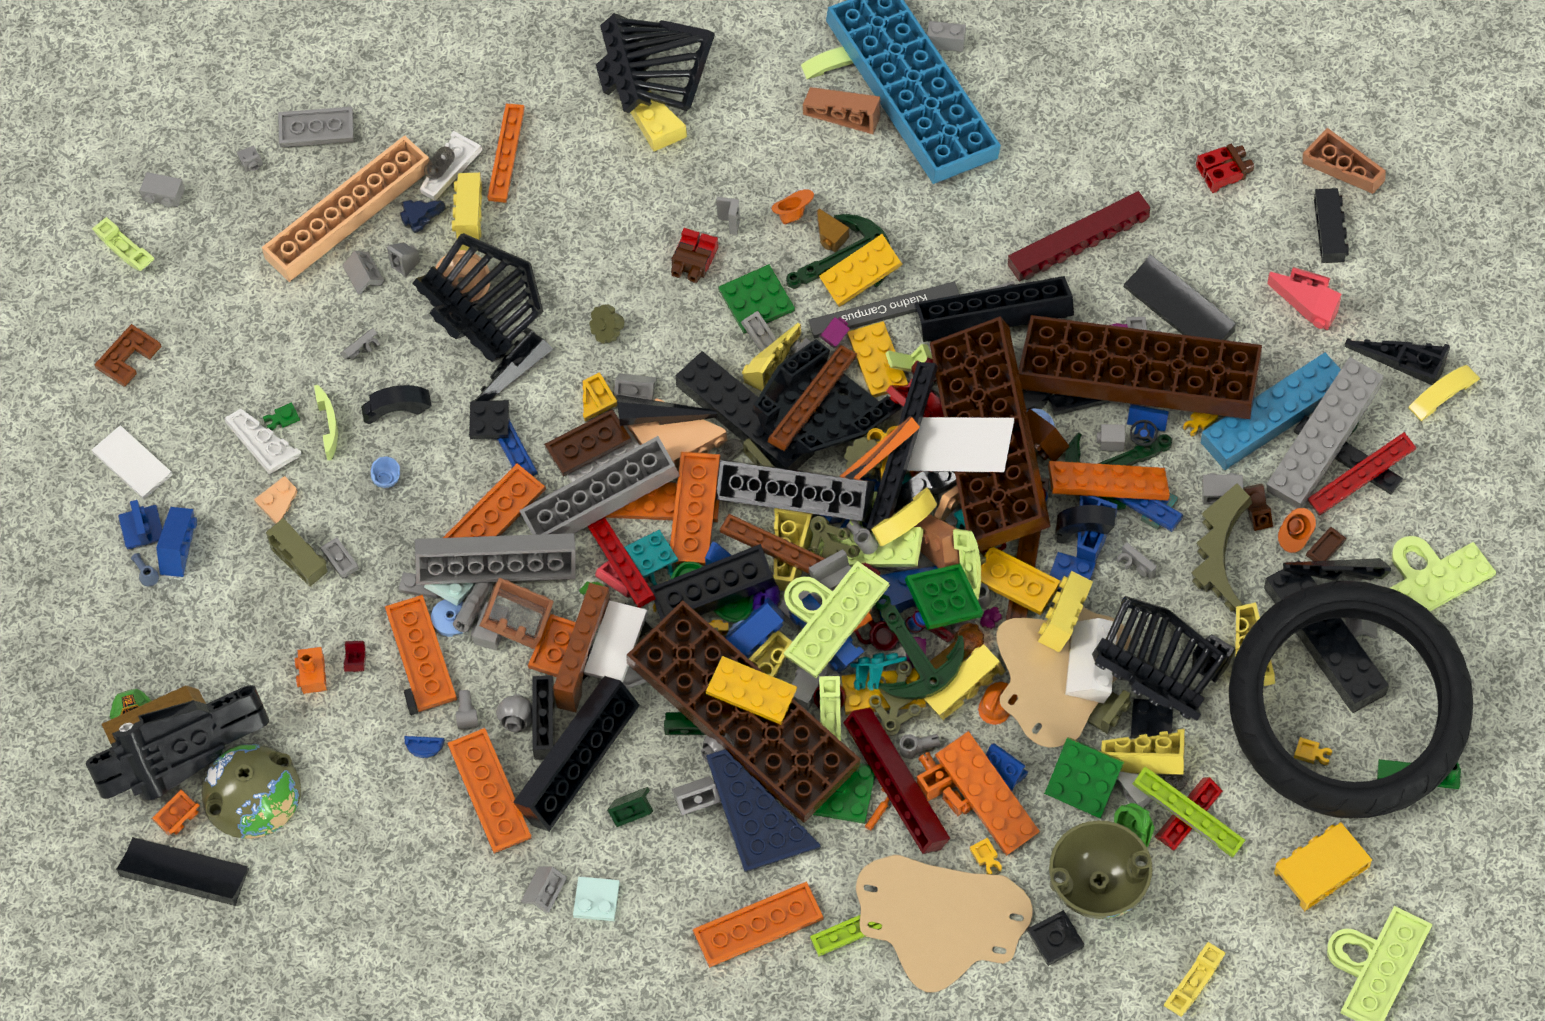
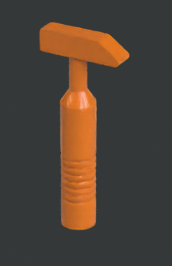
M888 796L885 801L879 804L872 817L866 823L865 828L872 831L887 809L888 802L890 801Z

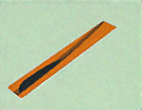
M910 416L842 473L840 477L860 479L915 433L920 426Z

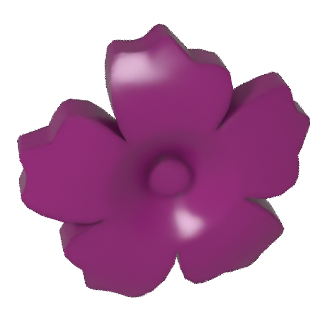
M998 607L988 608L984 611L980 621L982 627L995 628V623L1002 619V614L999 613Z

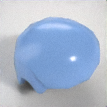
M388 456L379 457L372 464L371 479L378 487H393L400 477V465L394 458Z

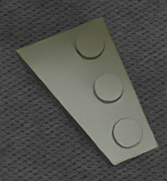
M284 518L266 532L271 550L308 586L311 587L328 572L326 560L321 555H317L313 548L303 540Z

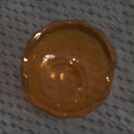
M964 624L955 633L954 642H957L958 636H963L964 649L970 655L975 648L981 647L984 644V634L977 624Z

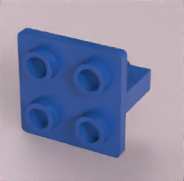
M138 500L130 501L132 511L118 515L126 549L159 541L162 525L157 506L152 505L144 508V506L139 505Z
M995 743L990 745L986 756L1009 789L1013 791L1015 785L1025 779L1028 771L1024 769L1025 765L998 745Z

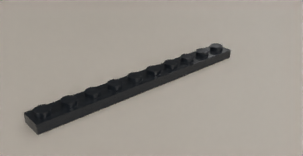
M917 362L898 426L910 416L919 426L921 425L938 369L936 363ZM919 429L889 454L867 525V530L873 533L871 530L884 519L893 516Z

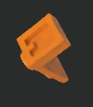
M950 787L943 790L942 799L957 816L962 813L967 814L972 810L967 800L964 799L962 801V797L957 791L953 792Z

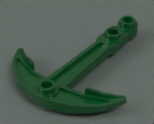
M852 214L834 215L836 220L849 227L855 233L859 231L864 238L820 261H814L799 268L797 272L789 273L786 276L787 286L796 289L801 284H807L820 278L821 274L881 234H883L890 245L889 239L882 228L869 219ZM886 277L875 283L874 287L877 288Z
M1081 433L1075 435L1069 443L1065 462H1080ZM1162 434L1150 446L1142 447L1137 445L1130 451L1097 464L1132 466L1138 462H1144L1159 455L1161 451H1168L1172 446V438L1167 434ZM1095 496L1117 504V510L1126 509V504L1113 497Z
M883 594L875 606L881 612V616L890 631L898 638L920 679L906 684V681L879 683V689L893 697L911 700L931 697L941 692L957 676L964 659L963 636H958L954 648L946 657L947 661L935 669L906 628L905 621L896 607L891 605L889 596ZM881 599L886 600L884 604L879 603ZM891 615L896 616L894 620L889 619ZM936 679L937 683L930 684V681Z

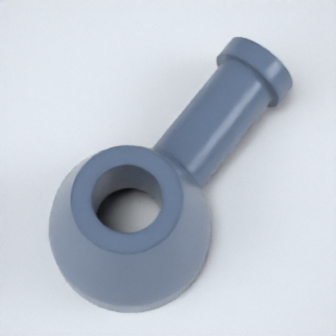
M139 553L134 554L131 560L135 562L140 570L139 580L141 584L147 587L155 585L159 580L157 570L151 566H146Z

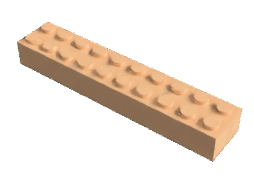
M404 135L262 247L265 260L290 282L431 171L429 157Z

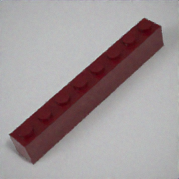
M1137 191L1008 255V266L1019 282L1024 279L1029 280L1034 274L1040 271L1045 272L1052 265L1063 263L1068 257L1079 255L1084 249L1095 247L1100 241L1106 238L1111 239L1116 233L1122 230L1127 231L1138 222H1145L1150 217L1151 207L1141 193Z
M871 707L853 710L843 723L922 854L941 850L951 838Z

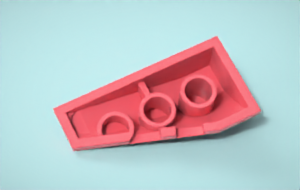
M1274 272L1269 273L1267 284L1309 322L1313 323L1315 327L1329 329L1338 314L1341 293L1318 284L1317 287L1309 285L1308 281L1302 280L1299 283L1289 276Z

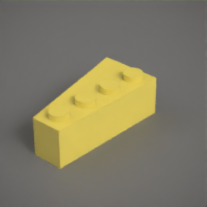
M651 100L652 104L650 106L641 103L630 112L653 152L687 137L686 125L664 104Z
M1073 571L1070 572L1068 577L1064 576L1059 584V587L1062 589L1060 592H1056L1052 600L1055 603L1054 607L1049 608L1045 616L1048 620L1046 623H1042L1038 631L1041 634L1038 640L1039 643L1057 652L1062 650L1073 633V628L1078 620L1077 617L1083 608L1082 604L1087 598L1093 581Z
M1256 602L1236 607V654L1249 630L1260 619ZM1271 660L1265 672L1264 686L1275 684V674Z
M983 644L981 647L975 648L966 661L963 660L957 676L944 690L931 697H926L924 700L944 720L964 704L963 700L965 698H973L977 695L979 687L990 685L996 674L1001 676L1006 671L1000 661Z

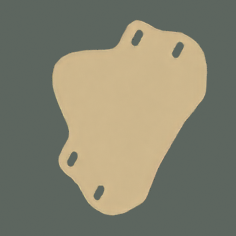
M1085 607L1082 608L1077 617V622L1095 618L1114 621L1112 617L1096 614ZM1012 618L1000 624L997 630L998 648L1011 677L1010 683L1000 696L1001 706L1018 721L1026 736L1038 745L1048 748L1059 747L1065 744L1067 737L1076 740L1080 737L1090 714L1099 702L1065 695L1071 636L1062 650L1057 652L1038 642L1041 636L1038 631L1042 623H1046L1047 620ZM1123 624L1120 625L1117 632L1116 645L1124 629ZM1129 635V637H1128V639H1127V642H1126V644H1125V646H1124V650H1125V651H1127V648H1128L1129 643H1130V641H1131L1130 635ZM1113 676L1112 683L1117 679L1115 676ZM1013 694H1016L1018 696L1017 701L1014 705H1009V699ZM1037 723H1040L1042 728L1037 734H1034L1032 729Z
M892 855L866 865L860 872L856 883V893L861 906V932L867 937L891 943L910 981L918 989L925 992H938L946 989L959 979L976 961L985 960L1002 964L1010 961L1015 954L1019 938L1028 928L1032 919L1033 911L1030 898L1023 889L1003 875L962 872L927 865L901 855ZM864 886H876L878 888V891H865ZM1010 914L1022 915L1024 919L1023 921H1016L1010 919L1009 916ZM868 923H880L882 928L879 930L869 928ZM994 946L1005 948L1006 953H994L992 948Z

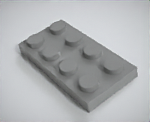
M352 107L278 112L280 147L354 142Z

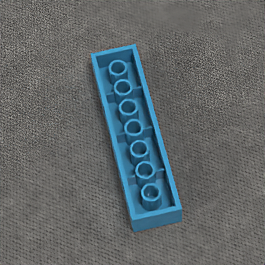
M1324 352L1255 397L1251 419L1226 416L1202 432L1201 444L1224 470L1228 469L1300 422L1305 415H1311L1341 369Z

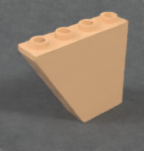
M704 419L659 425V421L626 425L640 445L659 436L676 469L680 464L681 452L707 454L709 450L715 447L719 448L727 441V432L724 428Z

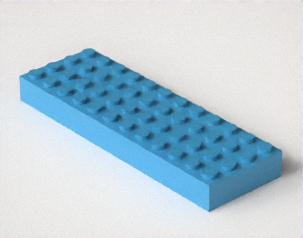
M846 0L828 7L826 22L873 94L880 96L881 106L932 184L998 159L1000 143L904 0Z

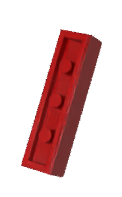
M1204 777L1187 797L1207 811L1223 791L1210 777ZM1172 814L1154 837L1174 851L1192 828Z

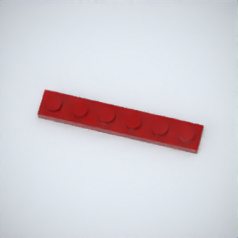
M1403 432L1308 498V502L1319 516L1412 453L1416 450V446L1406 433Z
M603 517L588 525L589 531L637 607L641 608L655 600L653 592L606 518Z

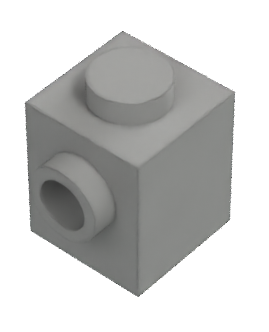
M1101 424V432H1097V443H1100V451H1124L1125 425Z

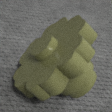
M609 304L595 307L591 312L592 320L589 322L596 341L602 344L616 341L620 335V330L624 327V318L615 313V308Z
M865 437L854 440L853 446H848L844 458L848 461L846 468H850L878 443L874 439L868 440ZM884 459L867 472L863 478L873 476L875 469L882 467Z

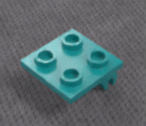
M660 529L625 546V550L643 578L648 577L653 586L658 585L654 572L663 567L666 568L671 578L673 574L671 564L677 562L678 558Z
M884 653L873 654V658H858V662L850 664L851 668H856L854 688L856 690H860V688L865 689L869 672L868 689H878L883 667L906 661L907 656H898V653L886 654V656Z

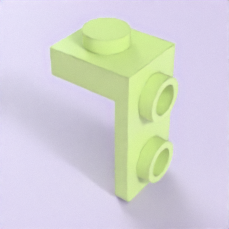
M921 344L911 355L893 351L885 353L891 368L911 372V367L916 361L926 362L928 357L933 359L930 349L926 344Z

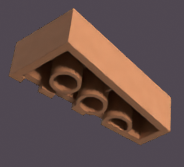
M810 87L803 103V115L874 134L881 117L880 96Z
M1326 128L1303 152V164L1372 194L1385 182L1386 170L1329 128Z
M930 514L914 526L921 527L924 530L920 552L938 568L960 564L959 550L954 549L953 530L957 528Z

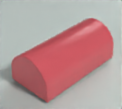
M1296 267L1292 268L1290 277L1295 282L1301 283L1304 280L1314 287H1317L1318 284L1326 287L1329 286V277Z
M609 561L596 570L595 577L625 597H631Z

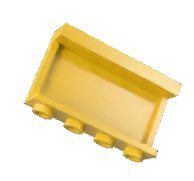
M1341 822L1336 826L1334 824L1329 826L1320 837L1318 835L1314 836L1308 842V845L1303 848L1301 846L1292 852V856L1287 859L1284 857L1275 864V876L1280 875L1300 900V907L1304 912L1371 866L1372 859Z

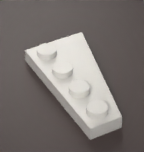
M453 131L449 143H446L443 148L444 152L441 157L437 158L434 169L429 172L420 187L421 194L436 201L458 177V173H462L483 150L481 145Z
M239 409L225 417V423L268 474L275 472L301 456L300 450L292 448L286 440L278 438L272 430L264 428L258 420L244 410Z

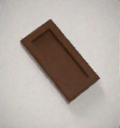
M1330 527L1310 548L1306 556L1312 561H1328L1346 541V537Z

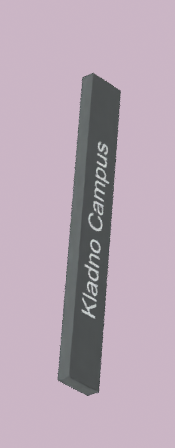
M954 281L808 319V323L815 339L819 338L834 317L837 319L841 317L848 323L847 327L853 329L914 313V302L959 295V291Z

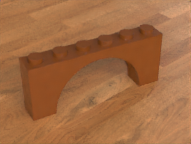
M593 583L588 585L553 687L556 706L559 709L577 712L582 697V681L588 652L610 600L609 587Z

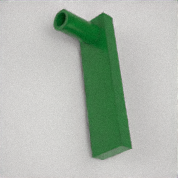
M1379 759L1377 779L1399 772L1411 763ZM1458 762L1437 787L1460 788L1461 768Z

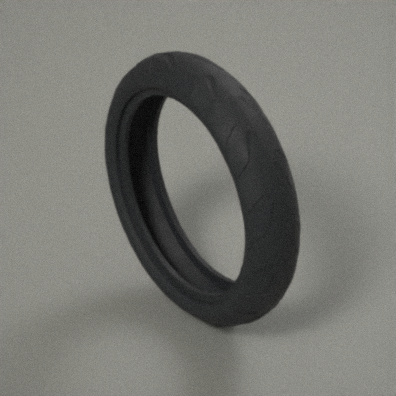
M1331 581L1311 586L1289 595L1269 608L1252 626L1234 659L1229 682V706L1239 746L1255 771L1277 793L1299 806L1319 814L1337 818H1370L1409 807L1432 792L1449 775L1458 762L1469 738L1473 717V693L1471 677L1458 644L1446 626L1427 608L1411 597L1391 588L1368 582ZM1358 618L1381 624L1393 630L1418 651L1429 668L1435 683L1438 716L1429 745L1410 765L1399 772L1377 780L1363 782L1341 781L1320 775L1308 769L1293 758L1281 745L1269 724L1265 711L1263 697L1265 672L1277 649L1302 628L1327 619Z

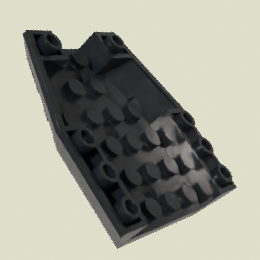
M817 339L777 366L754 403L753 408L763 431L770 436L827 363L830 349ZM843 374L816 409L821 414L813 413L786 450L791 454L812 453L863 437L871 429L876 428L899 411L902 406L892 401L888 395L878 401L847 375Z

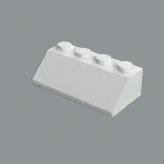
M1095 618L1078 621L1074 626L1070 641L1065 695L1104 703L1110 696L1113 681L1112 671L1107 668L1102 670L1094 664L1095 661L1092 653L1102 637L1106 639L1113 621ZM1116 634L1115 639H1114V641H1113V643H1114L1115 645H1116L1117 634Z

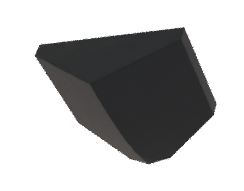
M1211 634L1205 639L1227 656L1226 661L1211 680L1216 683L1229 666L1235 647ZM1198 644L1193 651L1192 667L1203 652V649ZM1210 655L1199 671V674L1205 676L1216 659Z

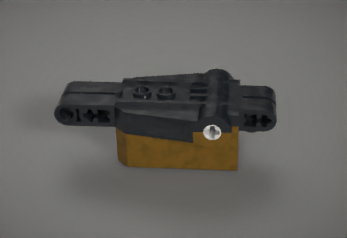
M185 685L102 723V727L112 747L90 757L86 761V766L101 798L109 799L132 789L134 796L140 794L143 800H154L220 757L225 745L265 727L269 723V717L257 689L253 685L244 686L207 704L199 689Z

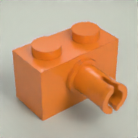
M322 647L297 650L298 657L295 658L296 670L299 669V675L296 676L297 687H301L303 694L327 691Z
M926 752V757L924 754L919 757V761L926 771L917 776V784L927 801H930L943 794V790L950 787L952 789L956 785L941 763L937 765L930 752Z

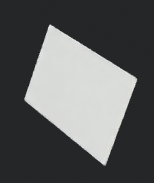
M923 417L907 471L1004 472L1014 418Z

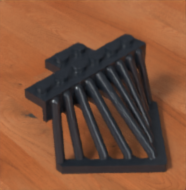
M613 13L600 25L608 54L596 64L604 94L610 95L617 89L623 111L626 113H630L641 103L650 106L652 104L651 100L683 111H688L691 108L715 36L714 32L664 20L652 22L628 19L616 13ZM698 42L701 43L699 50L695 53L691 52L645 60L650 55ZM695 60L693 68L690 70L646 71L652 66ZM650 78H689L688 84L684 88L646 82ZM655 90L683 95V99L680 102L648 91Z
M464 233L460 234L437 269L432 266L426 275L416 278L412 283L417 288V291L424 295L434 307L429 314L434 318L435 322L442 325L447 330V333L455 339L466 336L470 343L477 347L483 353V356L491 362L503 358L513 346L511 341L544 312L530 262ZM461 246L470 247L450 274L444 277L443 273ZM475 252L484 253V257L454 286L452 282ZM492 258L501 261L469 292L461 293ZM506 266L516 267L512 273L483 297L470 302ZM523 274L519 281H517L512 287H510L506 292H504L492 304H490L486 309L479 311V309L482 306H484L488 301H490L494 296L501 292L511 282H513L516 278ZM524 285L526 286V288H524L519 295H517L510 303H508L502 310H500L493 318L487 319V317L491 313H493L498 307H500L504 302H506L518 290H520ZM528 296L529 299L501 326L495 327L499 321ZM530 308L532 309L531 314L507 336L503 335Z
M1124 596L1121 601V606L1106 639L1102 637L1092 653L1095 661L1094 664L1102 670L1107 668L1112 671V675L1120 680L1124 678L1129 681L1131 690L1139 696L1145 695L1156 706L1162 705L1171 710L1175 708L1180 711L1184 718L1188 720L1192 718L1196 721L1201 716L1199 707L1205 699L1200 694L1227 659V656L1168 608ZM1128 608H1131V613L1117 645L1113 643ZM1141 611V616L1139 618V621L1137 623V626L1135 628L1127 651H1125L1124 646L1134 626L1137 616ZM1150 614H1152L1143 641L1141 643L1138 655L1136 657L1134 652L1136 650V647L1138 645V642L1140 640L1148 617ZM1160 617H1162L1148 657V661L1146 663V653L1148 651L1158 620ZM1170 622L1176 629L1158 670L1155 662L1167 625ZM1184 633L1190 640L1171 676H1168L1167 669L1180 637ZM1198 644L1203 649V652L1183 683H1180L1178 678L1195 645ZM1210 655L1216 659L1214 664L1194 690L1190 689V685Z

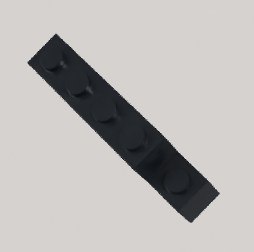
M922 471L902 484L893 515L912 502L913 497L925 488H929L932 496L946 490H951L957 485L955 471Z

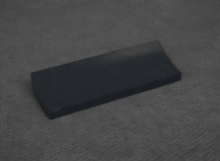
M1151 254L1124 283L1123 287L1182 335L1227 340L1235 332L1236 323Z
M759 544L650 587L656 598L654 602L662 621L682 600L701 616L777 586L763 548Z
M132 837L129 847L116 870L120 877L236 906L249 868L245 865Z

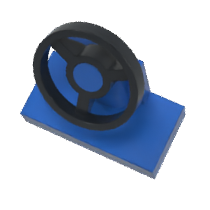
M1130 404L1127 425H1132L1130 429L1131 440L1136 445L1142 447L1152 445L1157 439V430L1165 432L1169 411ZM1136 426L1134 435H1132L1133 428ZM1135 439H1140V440H1142V441H1150V442H1149V443H1139V442H1137Z

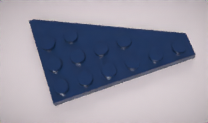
M726 749L706 755L744 873L821 848L820 843Z

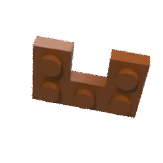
M131 324L94 365L97 370L125 387L137 374L135 369L124 363L130 355L136 351L150 360L162 346L159 341Z

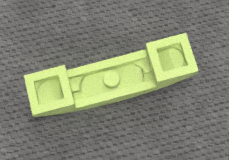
M839 47L807 60L801 64L806 79L824 75L826 71L854 63L845 49Z
M107 217L92 228L95 234L115 254L134 269L141 271L155 260L145 249L139 248L122 234L118 226Z
M314 385L319 411L326 410L330 434L322 436L327 460H332L338 442L337 421L328 396L319 385Z
M954 529V549L959 550L960 564L977 600H979L981 561L976 539L972 531Z
M819 676L820 723L841 741L840 676Z

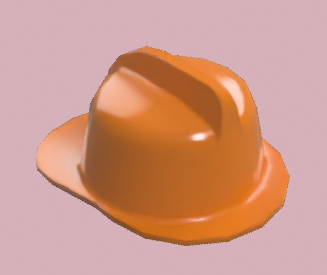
M809 189L797 191L785 199L772 205L771 209L774 213L779 214L783 224L791 223L803 216L805 206L811 202L814 193Z
M1297 508L1285 517L1278 532L1279 544L1285 551L1289 553L1300 551L1312 535L1316 527V520L1310 510Z
M995 682L985 691L978 711L979 716L986 723L993 725L1001 724L1009 717L1010 714L1000 704V696L1008 686V683ZM1013 694L1009 699V705H1014L1016 702V694Z

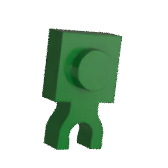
M292 402L275 409L274 415L263 416L265 423L272 421L271 424L267 425V428L270 430H274L280 424L284 428L300 421Z

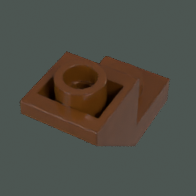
M1261 483L1243 487V490L1251 497L1252 501L1247 511L1253 530L1257 531L1273 527L1271 508L1266 504L1264 485Z

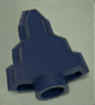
M407 200L402 202L404 211L400 212L404 227L410 225L413 232L416 233L423 230V226L430 223L432 217L442 213L446 206L444 201L433 200L426 203L422 200L415 202Z

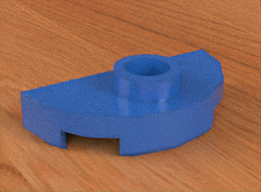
M404 736L408 751L420 758H428L438 754L445 742L444 738Z

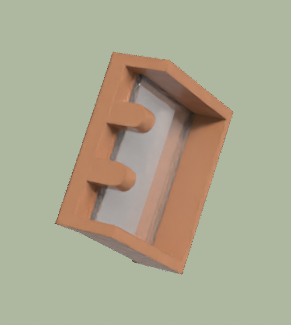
M499 578L493 587L479 626L535 649L543 634L554 601L546 596L536 594L527 588L513 584L509 580Z

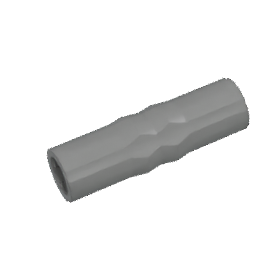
M490 582L475 584L453 621L455 629L460 632L468 631L493 588Z

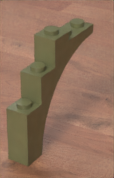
M1238 483L1201 514L1204 520L1202 524L1210 532L1196 543L1199 549L1197 553L1205 561L1191 572L1193 584L1199 590L1203 588L1207 592L1211 589L1217 598L1222 597L1226 601L1224 605L1230 612H1236V607L1243 604L1234 594L1228 582L1225 567L1227 542L1239 517L1252 504L1251 497Z

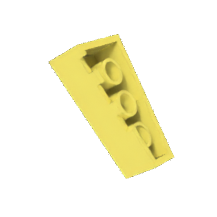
M480 172L458 173V179L454 181V191L457 194H453V202L456 207H453V218L455 220H452V232H456V238L464 233L480 240L482 221ZM462 245L459 250L467 251L470 247Z
M774 508L775 535L807 550L810 547L812 537L810 522L814 518L813 514ZM774 558V579L779 590L785 591L790 582L801 577L802 570Z
M778 630L761 645L749 660L765 674L776 677L786 659L783 653L792 641Z
M1178 729L1177 733L1168 734V731L1159 732V735L1151 737L1144 734L1139 735L1136 739L1124 737L1103 740L1101 751L1124 761L1121 769L1122 772L1140 773L1144 767H1147L1155 774L1184 775L1185 729Z

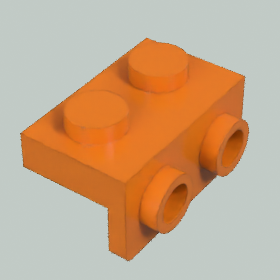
M181 789L151 819L168 836L172 833L177 835L185 827L182 823L187 818L192 820L199 813L196 809L200 805L195 803Z

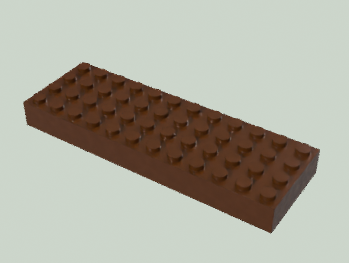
M1031 315L1018 371L1021 386L1024 390L1251 419L1261 364L1262 345Z
M1000 316L930 342L933 363H936L938 366L936 379L944 417L1014 418L1004 472L955 471L966 530L973 532L979 552L1051 527L1009 326Z
M682 600L626 655L627 664L705 735L715 739L752 777L805 823L860 767L861 759L794 699H792L780 725L706 694V690L722 656L760 672L763 671ZM727 733L733 740L734 746L721 735L725 736Z

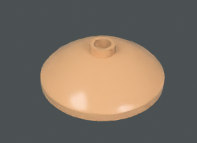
M459 250L443 273L444 277L450 274L467 252L466 250ZM474 254L452 284L454 286L459 283L458 279L464 278L482 258ZM445 256L438 262V264L435 267L436 269L439 267ZM487 265L461 291L462 294L469 292L490 272ZM490 283L474 296L470 302L483 297L488 292Z

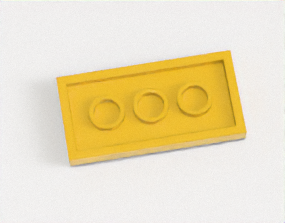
M881 234L819 277L840 307L903 264L883 234Z
M884 321L847 332L852 349L857 353L856 359L869 393L874 398L888 394L886 390L890 385H908L903 370L893 369L888 363L885 353L887 351H896Z
M995 547L989 548L985 554L986 563L981 565V583H984L990 590L1042 615L1059 588L1061 581Z
M722 656L706 690V694L781 725L797 691V686Z
M912 668L911 675L906 677V684L920 679L915 668ZM896 670L882 671L881 676L885 678L886 683L897 682L898 675ZM869 673L865 689L860 688V690L854 688L856 674L841 675L842 687H844L847 696L844 704L845 715H849L853 710L871 707L869 699L873 695H878L881 698V705L884 710L890 711L891 707L880 690L868 689ZM924 698L913 700L900 709H909L912 704L926 707V702ZM873 699L871 702L872 704L877 705L879 703V700Z

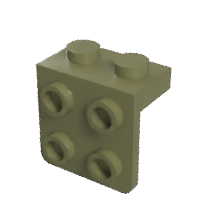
M1123 690L1120 695L1111 692L1104 703L1096 705L1087 722L1108 734L1112 727L1115 728L1122 713L1129 709L1131 693Z

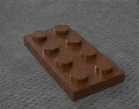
M612 409L545 443L544 446L564 477L632 441L624 426H620L619 418Z

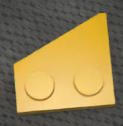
M600 372L583 380V418L585 422L617 406V400Z

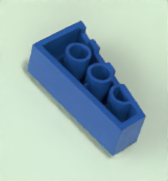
M937 566L879 575L889 583L890 586L884 594L889 596L891 605H894L899 613L913 606L917 607L905 582L906 576L938 569ZM881 599L879 601L880 604H884L886 602L885 599ZM878 611V612H879L880 621L884 620V619L882 618V616H881V612Z
M811 594L801 600L803 606L810 611L821 607ZM789 611V617L796 625L798 624L803 629L807 623ZM850 636L828 663L831 670L837 671L838 674L849 667L851 663H854L864 652L860 646L857 649L854 647L853 639Z

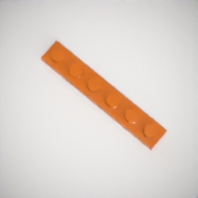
M508 103L505 105L489 186L488 201L507 203L525 111L524 105Z

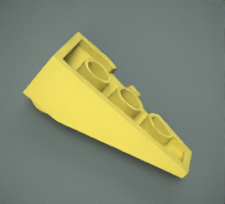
M800 323L795 324L755 356L749 365H745L742 371L744 383L763 391L777 366L784 362L791 351V345L801 335Z

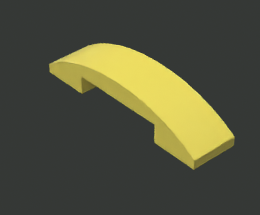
M1468 365L1462 366L1434 383L1408 408L1422 421L1434 413L1438 406L1463 388L1466 390L1477 382L1480 377Z
M925 488L914 496L912 502L891 518L884 519L871 529L880 546H884L903 535L934 510L937 503L929 488Z
M1207 942L1189 972L1164 1003V1007L1182 1017L1204 989L1226 953Z

